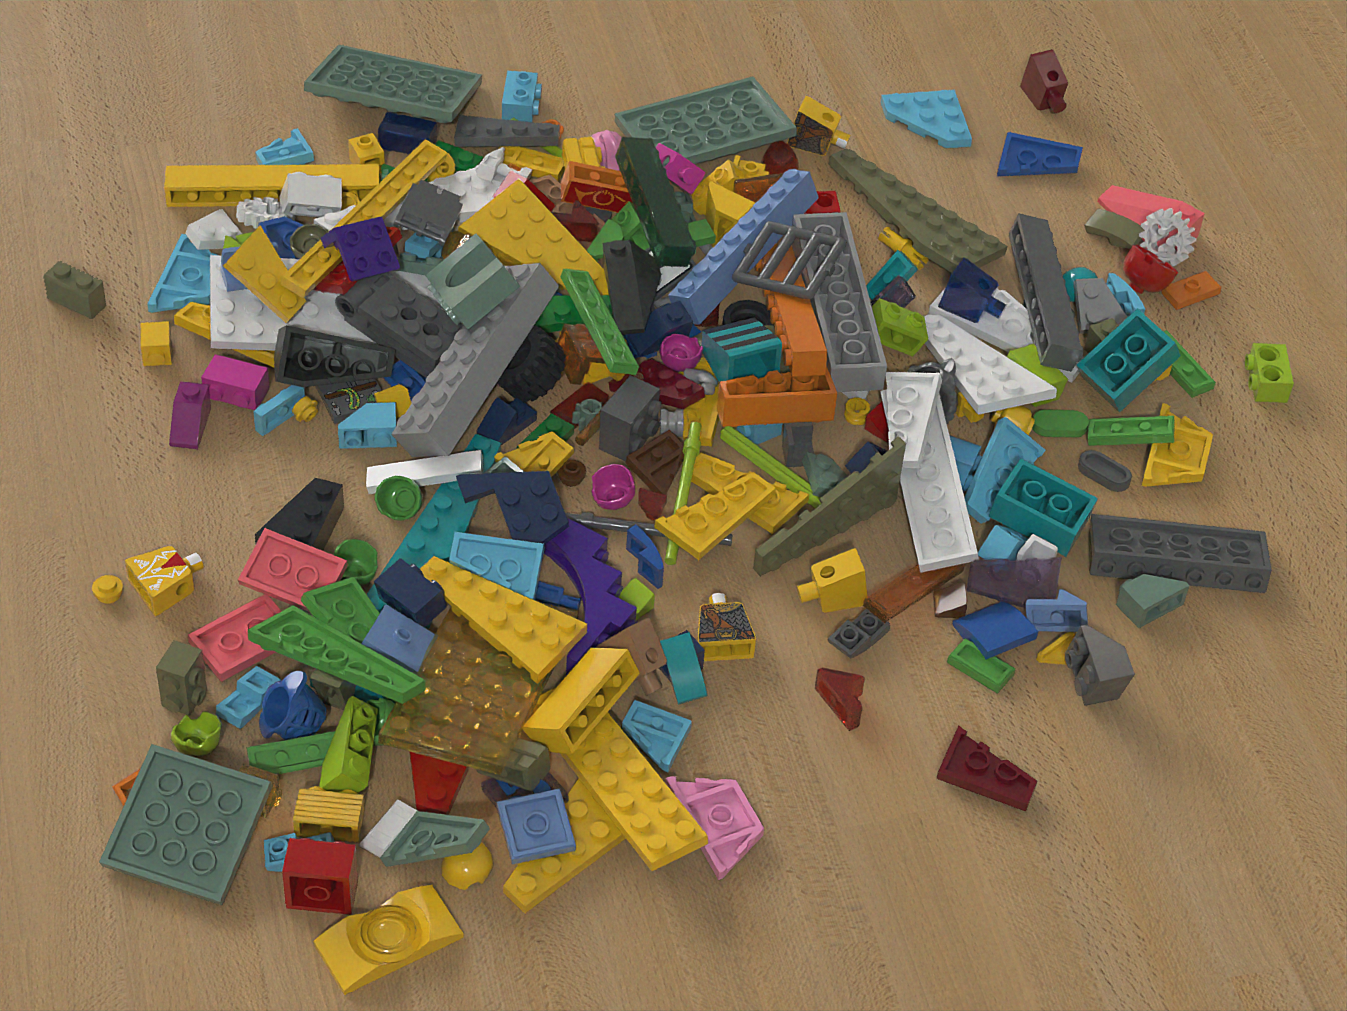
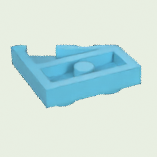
M634 700L622 722L624 733L667 773L692 727V721L637 700Z

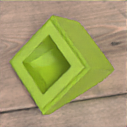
M637 578L632 579L618 597L637 607L636 620L654 608V593Z

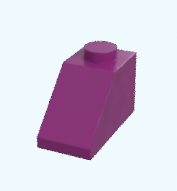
M180 381L173 402L170 446L198 450L211 411L208 384Z

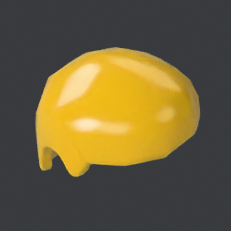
M481 842L472 853L444 857L441 863L442 876L449 885L461 890H466L471 884L477 882L483 884L494 867L493 855L486 845Z

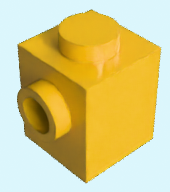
M370 133L348 139L351 163L379 164V173H382L381 167L383 163L385 164L384 151L374 134Z

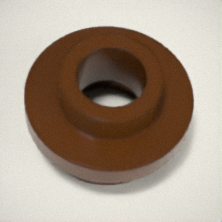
M567 460L557 471V475L564 485L570 487L577 486L586 476V467L580 461Z

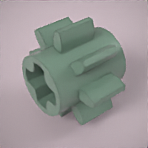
M586 399L581 404L576 403L572 423H579L578 431L586 434L598 432L600 429L602 402Z

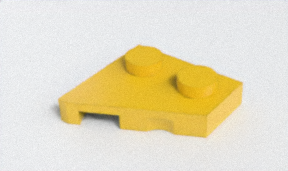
M549 432L539 436L537 440L519 444V448L505 454L499 452L494 456L495 462H498L506 456L524 472L549 471L552 477L575 452L572 446L554 432Z

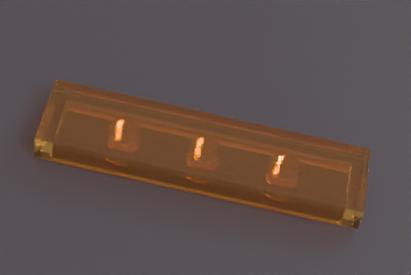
M918 564L865 598L863 606L882 622L886 623L964 572L966 564L921 573Z

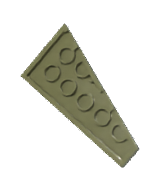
M899 436L891 442L893 447L884 455H881L879 452L870 458L871 463L861 473L858 471L851 473L819 499L822 504L810 513L806 509L798 516L799 520L791 529L782 528L755 550L753 566L756 573L761 577L770 571H775L791 559L801 557L811 548L823 545L829 538L846 532L858 522L868 520L878 511L890 508L897 500L906 442Z

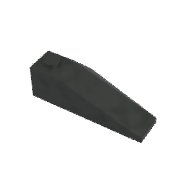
M614 240L602 243L604 273L613 319L622 335L644 333L651 314L652 303L656 298L657 287L661 283L658 259L630 240Z
M286 325L278 330L274 352L275 382L298 387H311L391 377L396 349Z

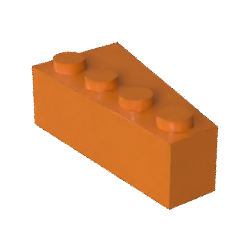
M827 365L826 375L792 377L791 372L780 374L778 370L767 372L765 377L762 378L750 375L721 381L719 383L717 412L722 427L834 421L837 391Z

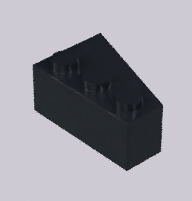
M314 478L255 533V544H257L264 528L323 551L344 509L343 484Z

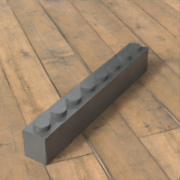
M1018 213L1009 232V238L1040 364L1072 372L1076 362H1079L1083 356V346H1081L1079 340V330L1075 325L1074 312L1071 310L1070 297L1067 295L1065 279H1063L1061 264L1057 257V248L1053 242V233L1050 231L1048 220Z

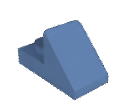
M1059 589L1057 599H1027L1026 617L1038 631L1077 632L1080 626L1088 625L1087 602L1063 589Z

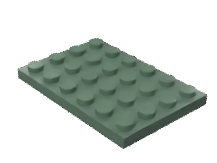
M338 45L304 81V91L311 92L318 97L330 96L342 102L353 101L361 103L365 107L377 106L386 108L389 112L410 113L413 117H428L440 123H447L454 120L482 83V74Z
M753 76L614 114L615 123L645 161L648 160L658 143L676 151L693 164L797 136V127ZM669 157L664 160L663 167L668 164Z

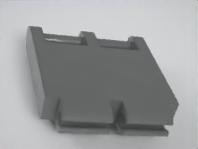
M420 180L418 185L412 184L393 226L398 228L400 225L416 232V236H426L438 241L439 245L444 247L463 206L459 202L461 196L443 189L441 194H438V186Z

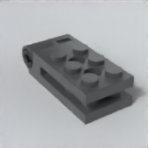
M390 273L358 280L345 295L340 294L335 299V305L344 316V321L378 345L396 349L395 357L425 378L434 371L440 362L441 355L448 350L454 341L455 334L464 326L462 323L456 325L444 310Z

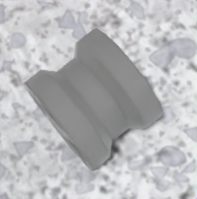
M660 409V435L670 430L677 437H683V409H677L674 412Z

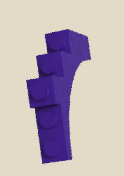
M567 518L569 527L544 545V554L561 567L575 585L583 604L584 622L587 623V633L567 655L566 676L590 648H596L599 644L638 622L636 621L637 607L618 598L623 590L621 585L622 572L605 564L609 557V552L607 551L608 538Z

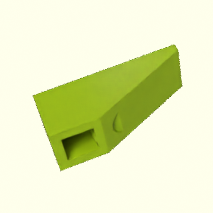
M354 696L348 698L322 764L319 787L326 791L341 792L342 790L349 789L357 793L368 787L377 708Z

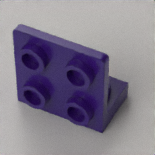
M382 216L335 227L321 237L324 248L335 246L336 250L339 249L349 279L352 282L396 271L400 268Z

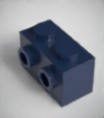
M401 558L374 580L378 596L382 601L423 627L427 626L447 608L443 596L445 592L441 585L435 580L430 582L415 564L409 565Z

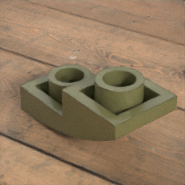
M1097 209L1084 225L1087 233L1109 237L1111 245L1131 249L1134 244L1139 243L1142 239L1139 237V233L1145 231L1141 225L1102 209Z

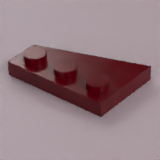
M652 358L638 365L639 368L636 375L625 374L619 381L613 379L608 382L610 391L616 392L631 375L659 388V401L661 404L685 409L705 398L704 387Z
M959 725L937 774L938 780L1025 812L1038 782L1009 760H1001L992 754L990 747L983 742L977 743L967 736V731Z

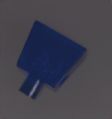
M963 258L953 271L938 307L973 323H978L986 312L999 319L1007 304L994 298L999 286L998 282L968 259Z

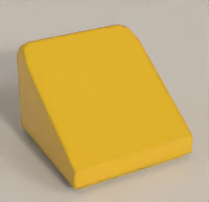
M400 384L374 393L376 403L395 402L396 418L404 415L411 405L408 389Z

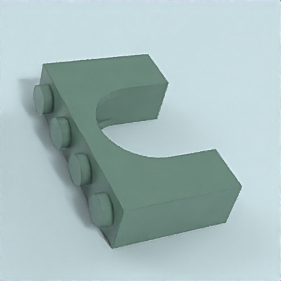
M474 234L425 275L431 283L427 286L449 317L456 325L462 322L467 329H470L520 287L518 282L477 234Z

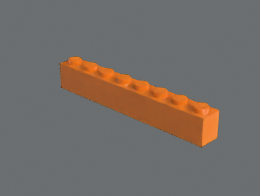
M775 244L754 266L755 271H758V276L779 244ZM792 246L771 276V280L783 282L795 263L796 257ZM800 274L794 285L805 287L802 275ZM762 289L763 297H766L767 310L770 311L771 324H775V335L782 342L784 366H789L791 376L826 375L827 349L810 300Z

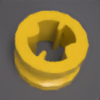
M862 398L849 399L845 404V420L852 425L865 424L866 417L870 412V404Z

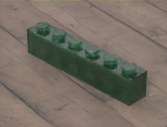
M622 137L615 159L657 266L688 267L691 257L696 252V243L691 237L688 223L682 215L681 206L676 200L673 186L670 185L666 169L661 163L659 151L656 150L652 138Z

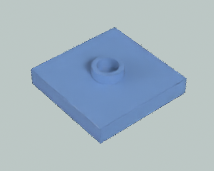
M385 605L362 644L408 671L417 674L438 636L390 606Z
M560 789L497 802L496 807L512 864L576 850L575 840Z

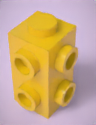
M728 159L701 181L691 194L693 208L698 214L706 216L707 192L710 182L716 183L743 197L751 190L746 172Z

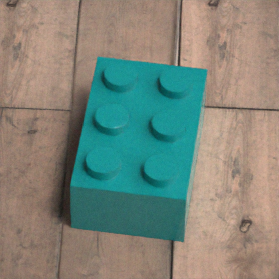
M1137 308L1077 364L1082 378L1118 412H1121L1181 355L1176 343Z
M1020 458L998 492L988 517L1029 538L1032 534L1055 545L1058 548L1057 553L1067 557L1089 521L1098 498Z

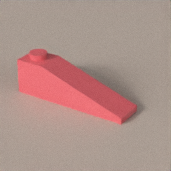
M1114 185L1106 190L1097 201L1107 211L1124 216L1139 225L1147 221L1146 217L1159 209L1165 211L1173 208V215L1181 211V219L1189 218L1190 222L1187 226L1195 228V231L1190 233L1195 238L1199 236L1205 214L1183 201ZM1178 229L1172 230L1167 237L1158 241V247L1166 243L1169 237L1177 234Z

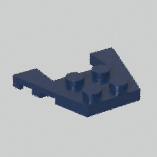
M549 471L462 474L456 476L465 504L495 494L513 540L542 543L545 545L569 527L568 519Z

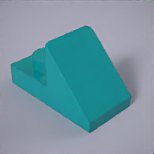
M897 250L866 285L869 298L876 303L879 298L888 302H896L910 296L911 294L904 285L918 268L903 252Z

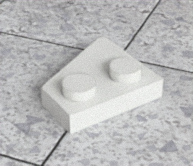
M219 209L189 224L185 234L198 250L223 249L225 236H231L236 239L235 236L242 233L224 210Z

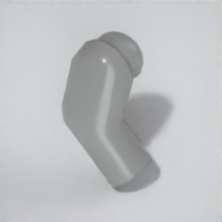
M686 368L683 376L697 384H701L706 395H713L715 393L718 381L709 372Z

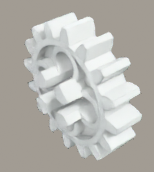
M253 197V200L244 199V202L239 201L237 205L236 218H238V222H244L245 226L253 225L254 229L258 228L259 222L284 216L295 221V215L283 214L278 199L264 197L263 199Z
M1173 208L1165 211L1159 209L1146 217L1147 221L1141 224L1145 231L1139 233V237L1144 238L1145 242L1141 243L1140 246L1147 247L1149 251L1159 256L1158 258L1164 263L1168 262L1175 266L1188 259V254L1194 251L1190 244L1196 242L1197 238L1192 237L1190 233L1195 231V228L1187 226L1190 222L1189 218L1181 219V211L1173 215ZM1178 229L1177 234L1169 237L1166 243L1158 247V241L1167 237L1172 230Z

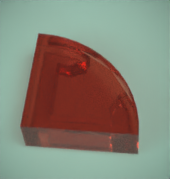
M640 488L638 504L646 513L645 516L655 522L656 519L660 518L667 503V495Z

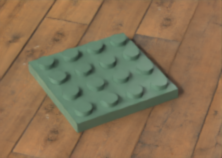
M151 744L99 863L102 867L223 905L273 785L271 781Z

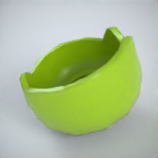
M203 711L197 719H191L188 715H185L179 724L173 726L171 741L182 754L194 757L205 756L217 748L221 736L222 723L218 716Z

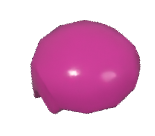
M672 334L664 338L659 349L663 363L668 368L678 372H684L686 368L694 369L700 362L703 352V346H699L696 337L689 338L683 334Z
M610 464L603 466L592 476V496L597 505L603 509L617 510L626 507L635 496V482L632 473L624 465Z

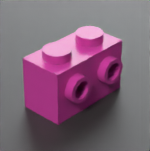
M216 354L201 377L202 384L209 385L210 399L251 410L258 408L270 388L267 367Z

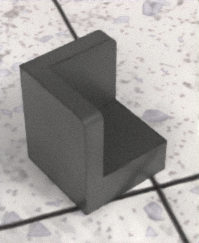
M812 422L784 424L782 450L787 467L803 466L802 460L806 452L814 454Z

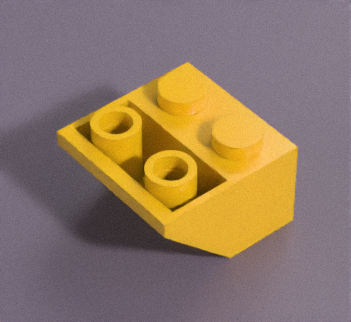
M710 182L708 184L705 219L716 235L715 243L711 244L714 248L723 236L738 223L739 219L753 207L755 202L716 183Z

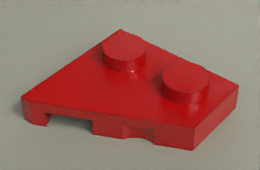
M411 747L409 753L416 810L449 815L469 771V763Z

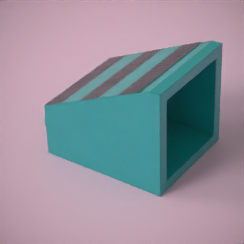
M755 317L703 330L702 353L719 383L750 375L762 378L765 377L767 372L778 370L780 373L782 342Z

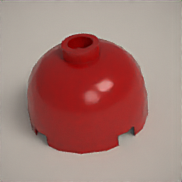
M1134 244L1128 252L1123 266L1125 276L1131 281L1129 286L1140 294L1144 290L1151 293L1163 291L1172 283L1178 271L1168 262L1164 263L1156 254L1137 244Z

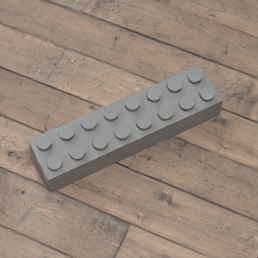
M847 212L795 214L792 226L842 237L847 242L834 264L835 271L832 276L825 278L815 296L810 300L827 349L826 365L836 391L883 390L887 363ZM796 238L792 243L796 260L808 241ZM818 245L801 272L805 287L812 280L832 246Z
M541 263L504 266L520 287L470 329L463 326L455 334L454 341L448 350L441 355L440 362L434 371L427 376L426 383L420 392L413 397L412 404L406 413L398 419L397 426L391 435L411 457L450 455L559 287Z

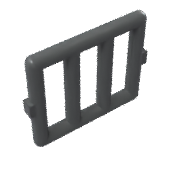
M768 221L752 244L748 243L743 250L745 256L732 274V280L737 283L811 300L825 278L832 276L835 271L834 264L847 242L842 237ZM771 234L785 235L760 275L746 274ZM798 238L808 241L783 282L771 280V276L794 240ZM818 245L832 246L808 286L805 288L794 285Z

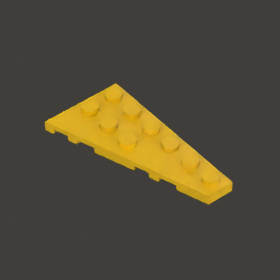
M520 179L516 180L458 227V231L465 235L473 236L477 234L487 247L490 246L504 254L505 258L517 265L541 263L561 290H567L560 277L563 269L588 271L600 295H609L604 269Z
M580 779L576 781L563 800L575 840L576 850L519 863L503 885V893L523 913H527L626 839Z

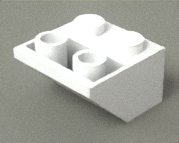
M303 172L288 173L280 194V205L283 214L320 218L327 213L340 211L342 206V178H334L331 175L311 176Z

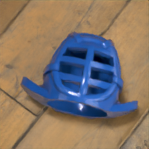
M299 670L291 672L282 681H277L268 687L262 702L263 710L259 719V728L264 738H271L274 733L280 735L284 740L314 735L326 720V707L321 698L306 684L307 674Z

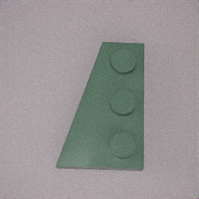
M416 811L380 859L386 867L472 853L480 845L481 840L490 828L484 819Z

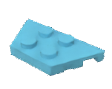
M181 234L147 303L148 312L181 309L190 302L209 305L210 255L217 254L211 253L209 249L198 250L190 242L186 234Z

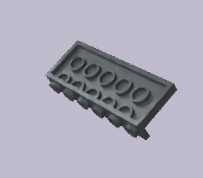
M1091 514V575L1135 579L1143 574L1185 581L1190 586L1265 593L1267 591L1272 568L1266 533L1264 531Z

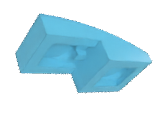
M255 666L237 680L236 691L216 705L215 715L241 729L263 708L262 702L268 687L277 681H281V679Z

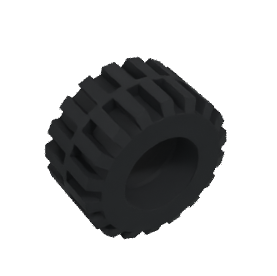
M534 325L498 379L497 384L514 399L518 398L523 402L535 401L539 396L543 397L547 394L548 390L554 388L555 383L562 376L561 372L565 369L566 355L563 348L544 330Z

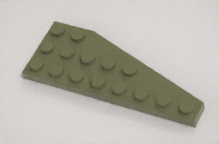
M844 149L830 156L828 164L844 180L852 181L855 184L854 190L859 194L864 193L868 197L867 202L889 224L897 225L900 228L899 234L904 239L910 238L914 242L912 247L917 252L956 276L962 277L1005 255L1008 246L1000 242L997 237L988 235L980 230L977 225L960 218L954 211L945 209L937 204L934 199L922 195L914 187L899 181L896 176L879 169L873 162L864 160L855 151Z

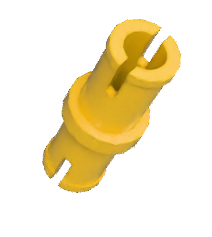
M890 227L883 229L886 235L882 232L879 234L878 240L895 252L897 250L903 252L918 270L924 267L921 261L927 264L929 258L917 252L912 247L913 243L910 239L902 238L891 230Z

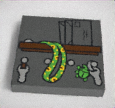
M376 379L315 386L334 424L341 423L366 403H376L374 393L382 391Z

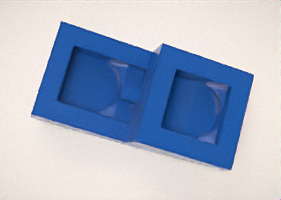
M635 524L627 530L626 550L638 559V573L659 589L663 586L664 572L661 556L647 534Z

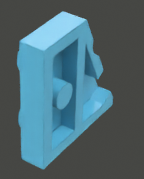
M298 128L293 129L291 137L285 141L278 138L270 145L264 146L255 152L256 161L259 165H304L314 161L313 151Z

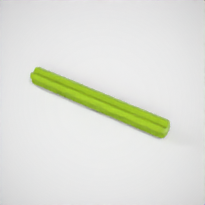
M726 426L721 430V440L778 482L787 485L786 488L797 494L799 491L809 494L808 504L815 509L822 504L819 500L821 497L813 495L810 483L735 428Z

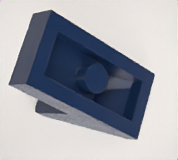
M497 397L480 423L476 433L498 441L503 445L537 420V412L518 398L507 404Z

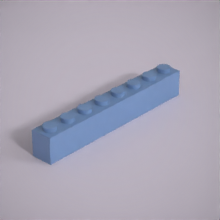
M797 169L786 171L668 294L671 303L681 301L692 318L693 324L700 325L738 284L732 280V274L745 256L743 250L748 243L752 244L765 223L773 221L792 226L793 216L795 214H804L819 198L810 171ZM771 234L746 274L783 235Z

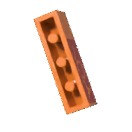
M569 161L561 180V202L618 213L630 201L637 206L643 205L652 214L651 220L663 221L672 201L671 181Z

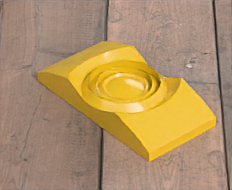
M427 885L397 892L381 906L367 913L349 915L327 929L313 942L342 993L346 995L464 938V933L433 885Z

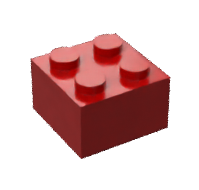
M289 838L282 869L286 909L352 915L358 886L356 845L347 844L342 841L324 842L315 841L310 838Z

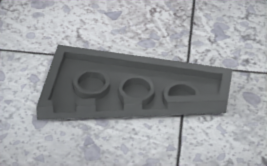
M459 115L454 142L455 147L558 146L560 125Z

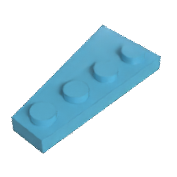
M1006 417L998 420L964 497L968 514L981 524L989 521L990 517L988 516L995 498L1020 458L1034 465L1036 459L1041 457L1046 451Z

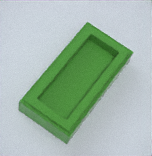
M966 638L954 649L947 660L948 664L997 694L1015 674L1014 667L996 656L985 659L975 644Z

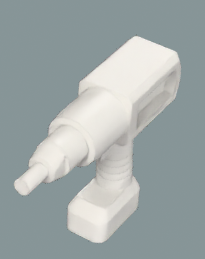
M504 147L488 153L479 164L477 177L485 181H492L497 173L506 177L510 170L528 180L532 174V169L524 167L517 171L503 164Z

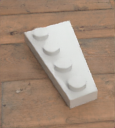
M886 372L889 450L893 447L891 442L899 436L906 442L902 468H920L942 384L941 374Z

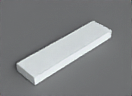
M481 450L450 454L449 456H437L367 467L366 488L368 494H374L379 484L384 479L392 476L410 478L420 487L457 481V475L483 474V455Z

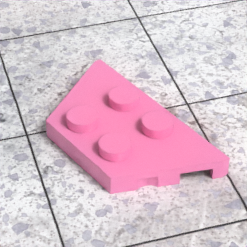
M667 777L666 785L708 835V844L701 847V850L717 879H723L761 839L764 834L763 825L736 780L720 779L713 781L708 778H695V782H676V777Z

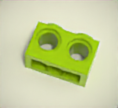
M1253 343L1250 354L1245 356V370H1249L1248 387L1249 390H1253L1255 402L1288 403L1294 382L1286 344Z

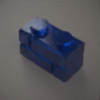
M387 111L378 128V142L382 149L387 151L410 154L425 139L433 144L437 142V122Z

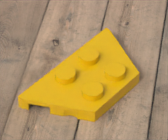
M1162 403L1159 416H1174V443H1152L1141 486L1149 487L1201 482L1205 473L1213 434L1203 427L1197 426L1194 421L1186 416L1180 419L1170 412L1171 406Z

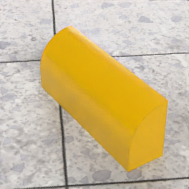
M590 648L522 726L529 738L534 742L543 744L548 748V751L573 754L640 674L629 650Z

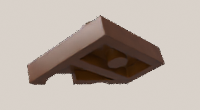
M668 430L628 455L625 463L660 500H663L683 463L684 454L682 450L684 444Z

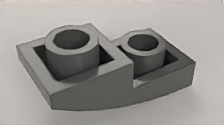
M867 607L852 622L847 620L828 638V642L851 659L869 649L890 631V623Z

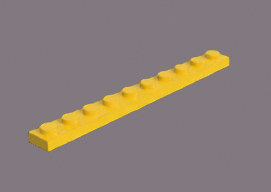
M425 139L333 228L381 216L384 220L405 200L412 184L418 185L420 180L424 181L445 161L448 152ZM320 239L282 276L280 284L304 298L343 260L339 249L336 250L335 246L324 248Z

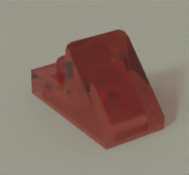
M577 200L574 202L571 214L551 212L577 241L593 242L598 235L596 219Z
M822 667L817 670L815 690L848 731L859 727L863 708L858 697L863 693L865 677Z

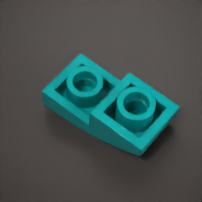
M690 632L661 640L660 644L667 659L666 665L678 705L708 696Z

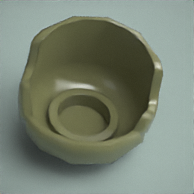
M305 224L297 228L290 237V247L294 256L297 259H301L329 231L317 224Z

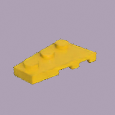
M261 225L223 265L225 269L285 323L306 302L305 298L298 296L280 284L282 276L288 270Z

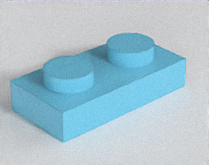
M291 385L287 389L280 391L278 395L266 403L259 405L253 411L255 431L264 436L294 416L292 408L300 399L305 397L304 387Z

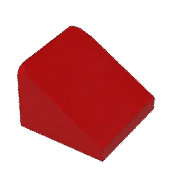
M881 401L868 413L865 430L888 443L889 429L883 402Z

